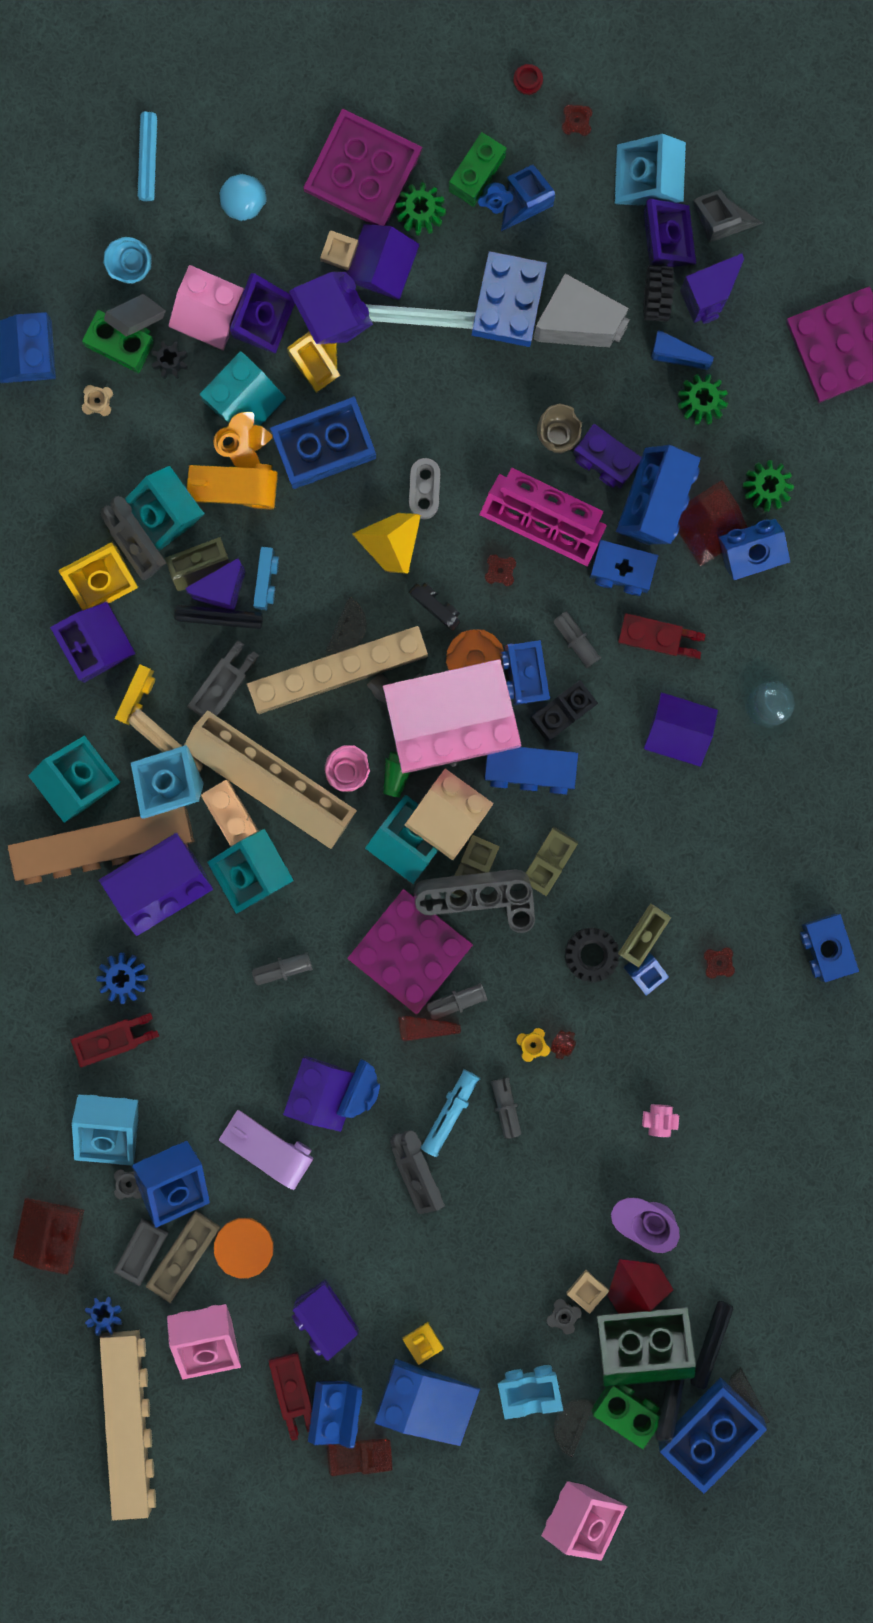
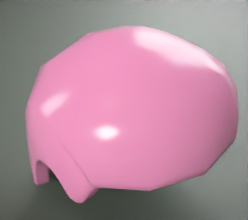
M343 745L333 750L326 759L325 775L330 786L341 792H353L362 787L370 773L367 754L355 745Z

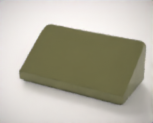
M221 537L165 558L177 591L186 589V587L230 563Z
M650 903L618 954L639 968L672 917Z

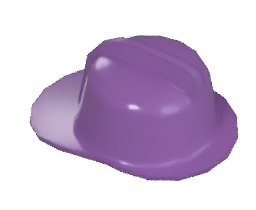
M625 1198L614 1205L611 1213L612 1223L617 1231L627 1238L656 1253L671 1251L678 1244L680 1238L679 1227L672 1210L666 1205L657 1202L649 1203L639 1198Z

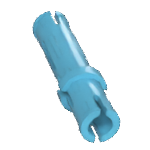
M463 1069L452 1092L447 1093V1101L423 1145H421L423 1151L434 1157L439 1155L438 1153L461 1111L469 1105L467 1100L480 1080L477 1075Z

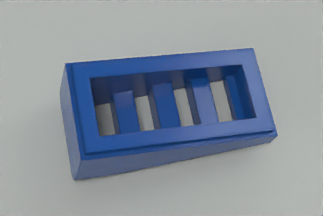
M657 330L651 356L652 360L704 370L710 369L713 363V356Z

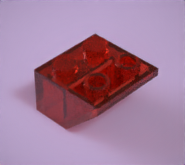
M25 1198L13 1258L37 1269L68 1274L73 1269L84 1209Z

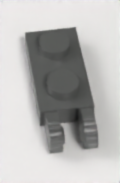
M115 496L111 500V506L106 505L101 509L100 516L104 519L110 534L140 578L146 580L161 569L166 562L132 514V508L127 503V500L122 498V496Z
M237 641L224 659L221 658L187 707L201 717L207 710L218 717L247 677V672L256 662L259 655L253 651L247 656L244 664L238 670L231 663L241 653L244 644Z
M408 1130L401 1134H393L389 1143L396 1158L395 1162L418 1214L438 1211L445 1207L440 1190L430 1173L428 1163L420 1151L422 1143L417 1137L416 1132Z

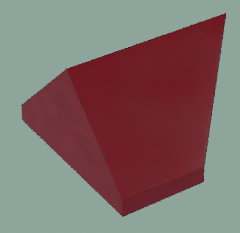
M619 1259L607 1296L618 1314L649 1312L674 1289L658 1264Z

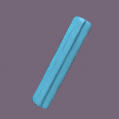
M142 112L140 114L138 198L141 201H153L155 196L157 116L154 112Z

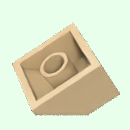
M444 769L404 826L451 860H454L494 803L447 769Z

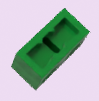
M481 132L449 181V192L474 207L478 202V198L483 194L484 188L490 183L505 160L507 148Z
M97 310L82 340L86 348L139 374L155 343L152 336L149 335L151 331L143 328L126 337L114 328V333L110 338L102 339L99 337L100 331L104 327L112 326L104 321L106 313ZM131 340L141 342L140 348L135 352L126 351V345Z
M628 1384L606 1386L591 1409L593 1416L643 1450L657 1430L660 1407L646 1397L642 1401L633 1395L635 1390ZM614 1397H620L624 1400V1404L620 1409L614 1410L608 1407L609 1401ZM645 1414L649 1417L646 1425L639 1427L633 1424V1420L637 1415Z

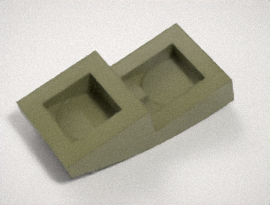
M553 827L526 871L531 887L547 896L579 842Z
M472 835L454 876L489 872L500 846ZM456 890L451 894L462 897L465 892Z

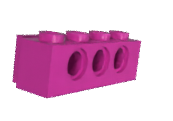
M511 468L507 477L501 474L498 475L480 512V516L585 566H588L607 527L606 524L599 522L604 511L514 468ZM522 483L528 484L531 487L530 491L520 487ZM549 496L558 499L557 504L548 500ZM508 509H513L519 512L521 515H515L511 513ZM576 509L584 511V517L575 513ZM535 521L546 525L548 528L538 526ZM562 534L572 537L575 541L567 540Z

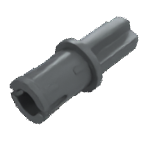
M568 612L562 613L554 620L555 626L569 643L568 649L571 647L586 669L602 658L586 638L588 634H583Z
M304 952L303 954L283 960L280 957L277 962L254 968L252 975L255 984L262 985L282 978L288 980V976L308 970L311 971L313 968L308 952Z
M478 983L459 992L453 990L451 995L428 1003L427 1010L431 1019L436 1020L457 1011L462 1013L463 1009L487 1001V997L482 984Z
M509 1077L491 1081L497 1108H494L495 1112L498 1111L503 1136L506 1139L521 1135L515 1108L518 1107V1103H514Z

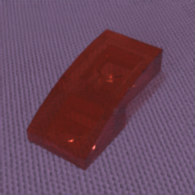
M389 1439L355 1441L354 1448H347L340 1444H327L329 1474L331 1476L358 1472L365 1475L393 1470Z

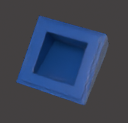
M650 952L639 968L631 962L624 966V969L646 996L669 978Z

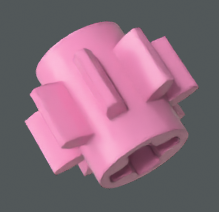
M651 1104L650 1112L643 1111L642 1126L649 1128L648 1135L671 1137V1129L678 1130L679 1115L673 1114V1106Z

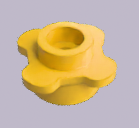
M535 1028L532 1033H521L517 1036L516 1042L521 1045L523 1051L522 1059L524 1061L531 1062L533 1058L539 1056L546 1057L550 1053V1047L545 1043V1032L542 1029ZM532 1042L536 1043L535 1048H532L530 1046Z

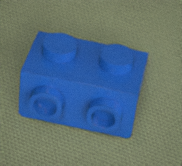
M541 640L505 645V651L500 653L503 670L508 669L509 681H506L510 699H513V706L549 700L550 695Z

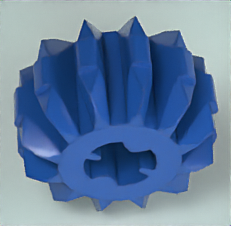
M119 953L118 962L115 957L109 956L107 959L111 967L105 964L99 966L101 971L107 973L106 976H97L98 982L106 981L107 984L100 988V992L104 993L110 989L109 1001H114L119 994L120 1004L126 1003L127 994L132 1001L137 1000L138 996L134 989L139 992H145L146 987L138 982L149 979L148 975H139L138 971L146 967L145 964L142 963L134 967L133 965L137 961V956L132 955L127 963L125 953ZM121 970L126 971L124 975L128 974L130 978L129 981L124 983V986H120L121 981L116 982L115 978L116 975L121 974Z

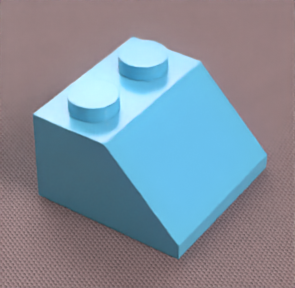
M659 134L617 144L615 204L645 205L649 199L674 203L683 202L686 142L666 134Z
M78 1094L72 1120L74 1160L132 1166L135 1159L139 1118L138 1100Z

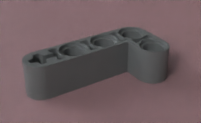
M514 869L425 879L417 883L414 888L416 908L424 915L505 907L509 927L513 931L525 933L532 929L535 924L533 891L528 875L522 870ZM522 883L525 885L520 891L511 890L514 884ZM485 887L495 888L491 894L481 893V890ZM456 890H462L465 892V894L459 898H454L451 896V893ZM440 892H444L445 899H441ZM431 894V899L425 900V895ZM519 911H524L527 913V915L521 919H516L513 917L514 914Z

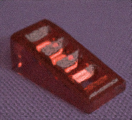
M411 1016L398 1017L401 1040L403 1041L459 1034L461 1032L460 1024Z

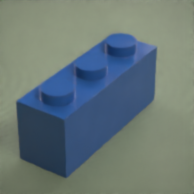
M520 747L489 754L486 759L484 781H490V787L508 788V783L520 784V790L535 792L538 791V786L550 787L549 793L567 795L568 789H575L578 753Z

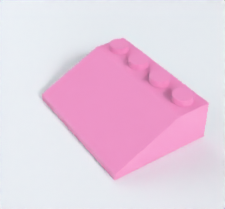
M500 659L383 685L403 774L520 748L521 746Z

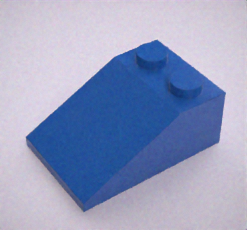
M395 1359L375 1416V1424L404 1434L461 1446L480 1388Z

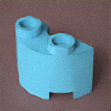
M551 1365L536 1367L534 1372L523 1374L521 1369L508 1371L505 1373L506 1379L498 1383L504 1419L525 1417L526 1415L538 1412L545 1414L563 1411L556 1372L552 1371Z

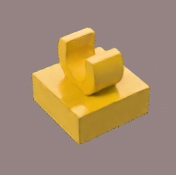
M428 1322L403 1337L405 1345L418 1365L444 1350L442 1343Z

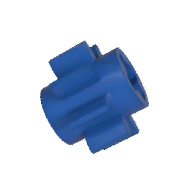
M110 1297L105 1302H99L95 1298V1305L92 1309L85 1308L86 1313L91 1316V1319H88L85 1323L87 1327L96 1326L95 1333L97 1336L102 1331H108L112 1335V1328L115 1324L122 1325L121 1319L116 1317V1314L122 1311L120 1305L112 1308ZM105 1311H107L110 1317L104 1318L100 1322L98 1315H104Z

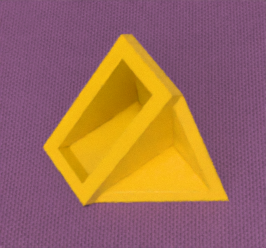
M308 332L287 347L289 357L316 393L340 376L337 371V343L316 345L312 335Z
M397 513L352 534L385 571L408 574L421 515Z

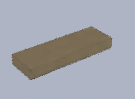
M196 1210L145 1287L171 1303L221 1226Z

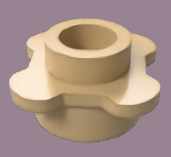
M92 385L86 386L83 391L85 394V403L82 405L83 412L87 415L100 413L102 416H108L111 413L109 403L110 398L113 396L112 390L109 387L102 389ZM96 398L100 399L99 403H95Z

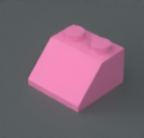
M189 265L176 295L169 327L220 350H224L231 334L230 326L244 288Z
M226 1304L212 1305L205 1309L190 1312L183 1311L167 1316L169 1347L182 1380L241 1368L232 1319Z
M567 1481L559 1494V1499L552 1514L547 1519L546 1527L541 1536L566 1555L602 1561L627 1506L586 1485Z

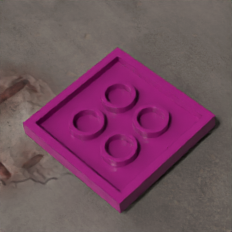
M342 108L303 190L372 225L386 226L400 198V193L403 192L423 151V147Z
M870 286L786 319V324L818 403L873 382V293Z
M403 889L347 959L417 1015L473 944L437 915H424L420 913L416 908L414 897Z

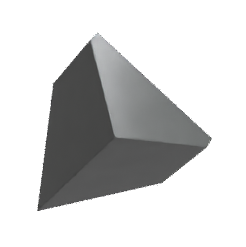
M721 189L693 199L709 243L762 224L757 218L727 199Z

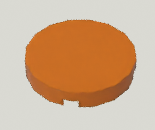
M468 630L461 632L452 640L447 650L446 664L450 671L501 660L500 653L504 652L500 641L493 634L485 630Z
M237 1218L229 1221L218 1232L214 1242V1256L219 1267L226 1274L235 1278H251L259 1275L269 1265L273 1256L274 1241L270 1231L252 1218Z

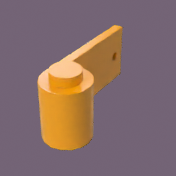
M255 464V468L189 465L187 490L196 502L243 504L252 508L274 509L278 472L273 471V466L268 464Z

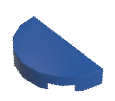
M360 1059L337 1111L339 1116L354 1118V1116L360 1115L365 1110H370L377 1100L380 1084L377 1083L375 1069L362 1059Z

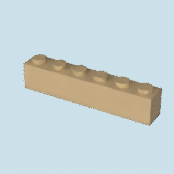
M419 626L247 683L256 711L258 714L427 658L428 653Z
M208 710L194 725L184 746H188L193 757L330 849H332L357 811Z
M139 1330L113 1332L112 1335L107 1332L103 1333L100 1337L112 1520L148 1518L152 1508H156L155 1489H150L149 1479L154 1477L153 1459H148L147 1447H152L151 1429H146L145 1417H150L149 1398L144 1399L143 1387L148 1386L147 1368L142 1369L141 1357L146 1356L145 1338L140 1339Z

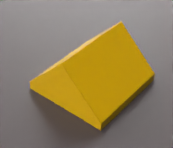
M112 542L59 570L60 575L82 610L104 602L109 604L138 588L122 555Z

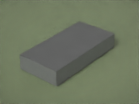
M142 294L106 311L104 321L127 337L163 319L166 310Z
M142 1218L113 1272L140 1286L169 1232L161 1227L155 1228L153 1223Z

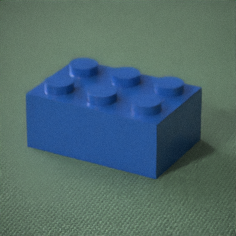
M355 396L270 428L293 490L377 459Z
M671 445L645 448L616 532L647 545L671 544L679 532L680 526L678 522L681 513L688 506V493L691 485L699 475L698 465L701 458Z
M720 1377L676 1422L673 1440L670 1443L658 1441L659 1450L665 1458L704 1494L767 1430L764 1418Z

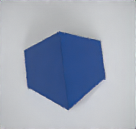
M534 165L507 177L509 182L508 191L513 193V200L505 205L501 231L554 205L555 192Z

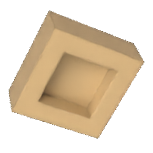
M330 230L320 260L349 271L358 246V240Z
M585 1270L566 1293L590 1314L609 1292V1289Z

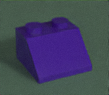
M742 253L686 276L680 292L693 323L702 320V323L706 324L719 317L718 313L723 310L744 261Z
M330 272L289 291L316 345L347 343L373 325L369 317V309L361 301L355 290L356 284L347 272Z
M304 1055L283 1115L309 1125L341 1132L346 1117L337 1115V1111L354 1072Z

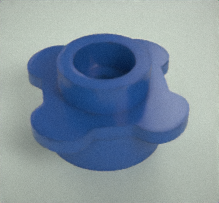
M491 183L484 188L483 196L478 198V204L481 207L486 206L493 213L498 214L503 212V207L513 200V193L507 191L506 187L501 183Z

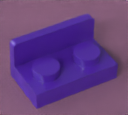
M595 424L592 425L573 451V455L577 457L575 462L588 471L593 468L601 474L599 479L611 488H614L615 485L621 488L641 461L639 455Z

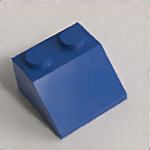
M46 312L17 314L0 320V383L56 379L52 320Z
M188 1141L172 1146L165 1151L132 1165L137 1187L155 1228L210 1203L202 1164Z

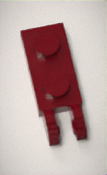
M625 613L618 643L675 657L681 655L700 659V651L679 647L680 639L685 637L700 642L705 640L706 635L701 632L683 629L682 626Z
M151 1013L132 1020L125 1019L71 1039L70 1041L80 1068L137 1048L138 1044L159 1037L158 1031L152 1030L135 1038L131 1027L138 1024L142 1025L150 1022L153 1019Z
M299 1352L269 1359L283 1420H286L291 1441L298 1440L299 1431L294 1417L304 1415L306 1430L309 1433L312 1415V1404Z

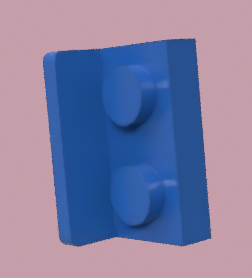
M347 1381L316 1382L308 1436L309 1443L314 1445L340 1444L347 1448H354L358 1433L359 1411L362 1404V1388Z

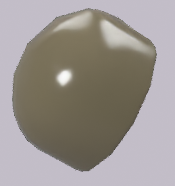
M559 403L548 407L541 415L537 425V435L543 446L549 451L564 453L572 450L581 439L582 422L575 415L574 408Z

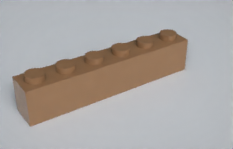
M183 806L144 819L138 816L8 845L15 881L24 880V884L29 885L42 882L41 876L53 873V877L56 879L72 875L71 869L82 867L83 872L101 869L100 863L112 861V866L127 863L130 861L129 856L144 853L176 832L187 847V843L194 842L187 807Z

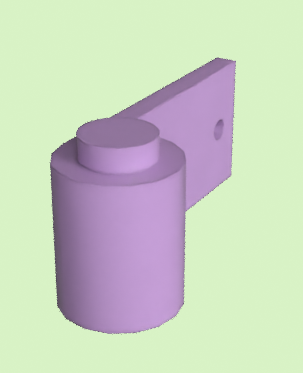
M240 1110L236 1111L219 1138V1141L282 1185L293 1190L314 1159L309 1155L312 1150L299 1141H296L294 1145L285 1142Z

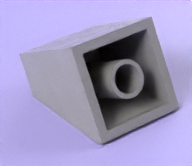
M564 274L536 325L533 339L546 343L610 347L614 340L620 342L628 327L630 319L626 318L629 308L575 278Z

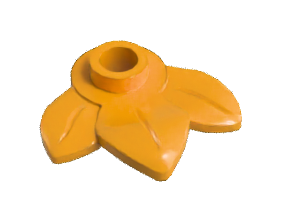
M240 412L234 415L228 426L217 431L213 439V445L217 453L224 457H230L233 464L239 468H255V464H260L255 451L265 446L272 439V434L267 429L259 425H253V412ZM226 437L233 438L230 445H223V440Z

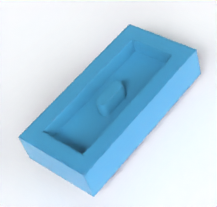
M261 547L253 604L255 609L267 610L268 603H274L275 586L270 585L272 574H277L279 557L274 556L275 551L273 548Z

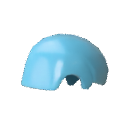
M246 174L235 175L227 179L219 193L221 208L229 217L239 221L256 217L261 208L266 204L265 187L257 178Z
M122 237L108 245L104 251L103 264L111 278L130 284L139 282L146 277L151 269L152 256L147 246L135 238Z

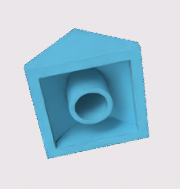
M185 745L131 762L140 817L142 819L199 802L204 783L188 746Z

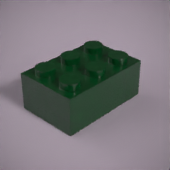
M688 1308L597 1316V1332L604 1386L694 1378L696 1365Z

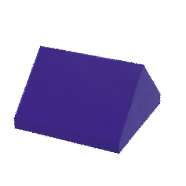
M657 199L647 200L643 213L650 265L678 267L696 264L689 205Z
M364 224L347 274L354 280L356 285L400 301L420 244L392 226Z
M250 273L230 326L232 337L276 353L295 304L292 296L255 273Z
M236 559L186 587V590L194 600L235 610L246 570L240 560Z
M661 692L644 750L701 767L713 738L718 710Z

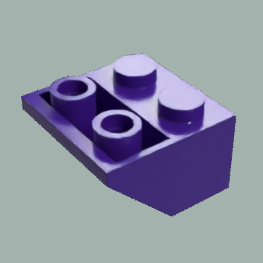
M108 602L77 612L50 627L77 678L83 683L136 655Z
M326 1279L295 1300L293 1307L295 1314L292 1315V1318L301 1331L306 1329L310 1335L311 1340H309V1344L317 1356L323 1355L326 1361L329 1360L358 1335V1326Z

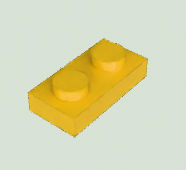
M139 664L114 719L129 725V717L138 709L142 711L143 705L139 704L144 693H150L155 682V678L152 677L153 670Z

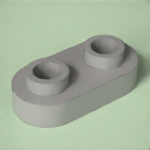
M422 458L417 460L411 468L409 507L412 514L421 515L420 519H429L437 513L439 508L440 468L434 460ZM429 470L431 477L427 480L420 477L421 471ZM420 500H428L430 506L427 509H421L418 506Z

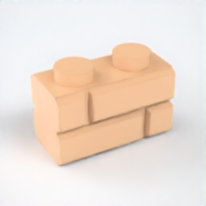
M225 780L201 794V797L232 847L241 840L259 832L239 796L236 795V791L230 781Z

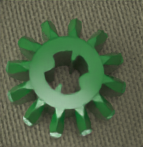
M424 182L421 183L420 190L418 191L411 184L409 185L410 195L406 192H401L400 199L403 202L396 203V210L401 212L397 215L398 222L406 221L404 225V230L406 231L411 230L415 226V233L418 236L421 234L422 227H425L426 232L431 234L433 232L431 223L440 227L442 225L440 217L446 215V209L441 207L444 203V197H435L437 194V188L435 187L427 192ZM421 204L426 205V213H423L422 210L421 214L416 213V205H419V208Z
M698 374L694 375L693 383L686 380L683 383L685 390L679 391L677 395L680 399L685 400L678 404V409L688 408L684 418L687 420L692 414L695 415V425H699L702 417H704L705 423L710 425L712 423V416L720 419L723 415L720 409H726L728 406V402L721 399L727 396V390H717L722 381L717 380L714 384H711L710 374L706 375L704 382H702ZM700 394L706 395L707 402L705 406L700 405V399H698Z
M772 460L766 462L765 469L758 462L754 466L756 472L748 470L746 473L747 478L751 481L744 482L742 487L744 489H752V491L748 492L744 497L746 500H750L753 497L757 499L752 505L754 509L762 502L764 512H769L771 503L776 510H779L782 507L780 500L788 502L791 499L785 491H792L794 485L785 483V481L789 480L792 474L790 472L784 475L780 473L784 468L783 464H779L776 470H774ZM765 480H768L767 483L770 481L774 483L775 486L771 490L772 493H769V489L763 490L762 485L765 483Z

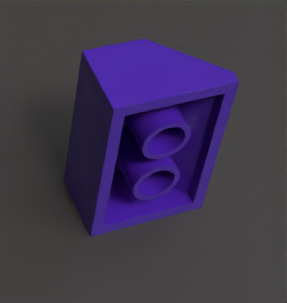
M177 832L99 879L122 919L136 936L214 890L202 866Z

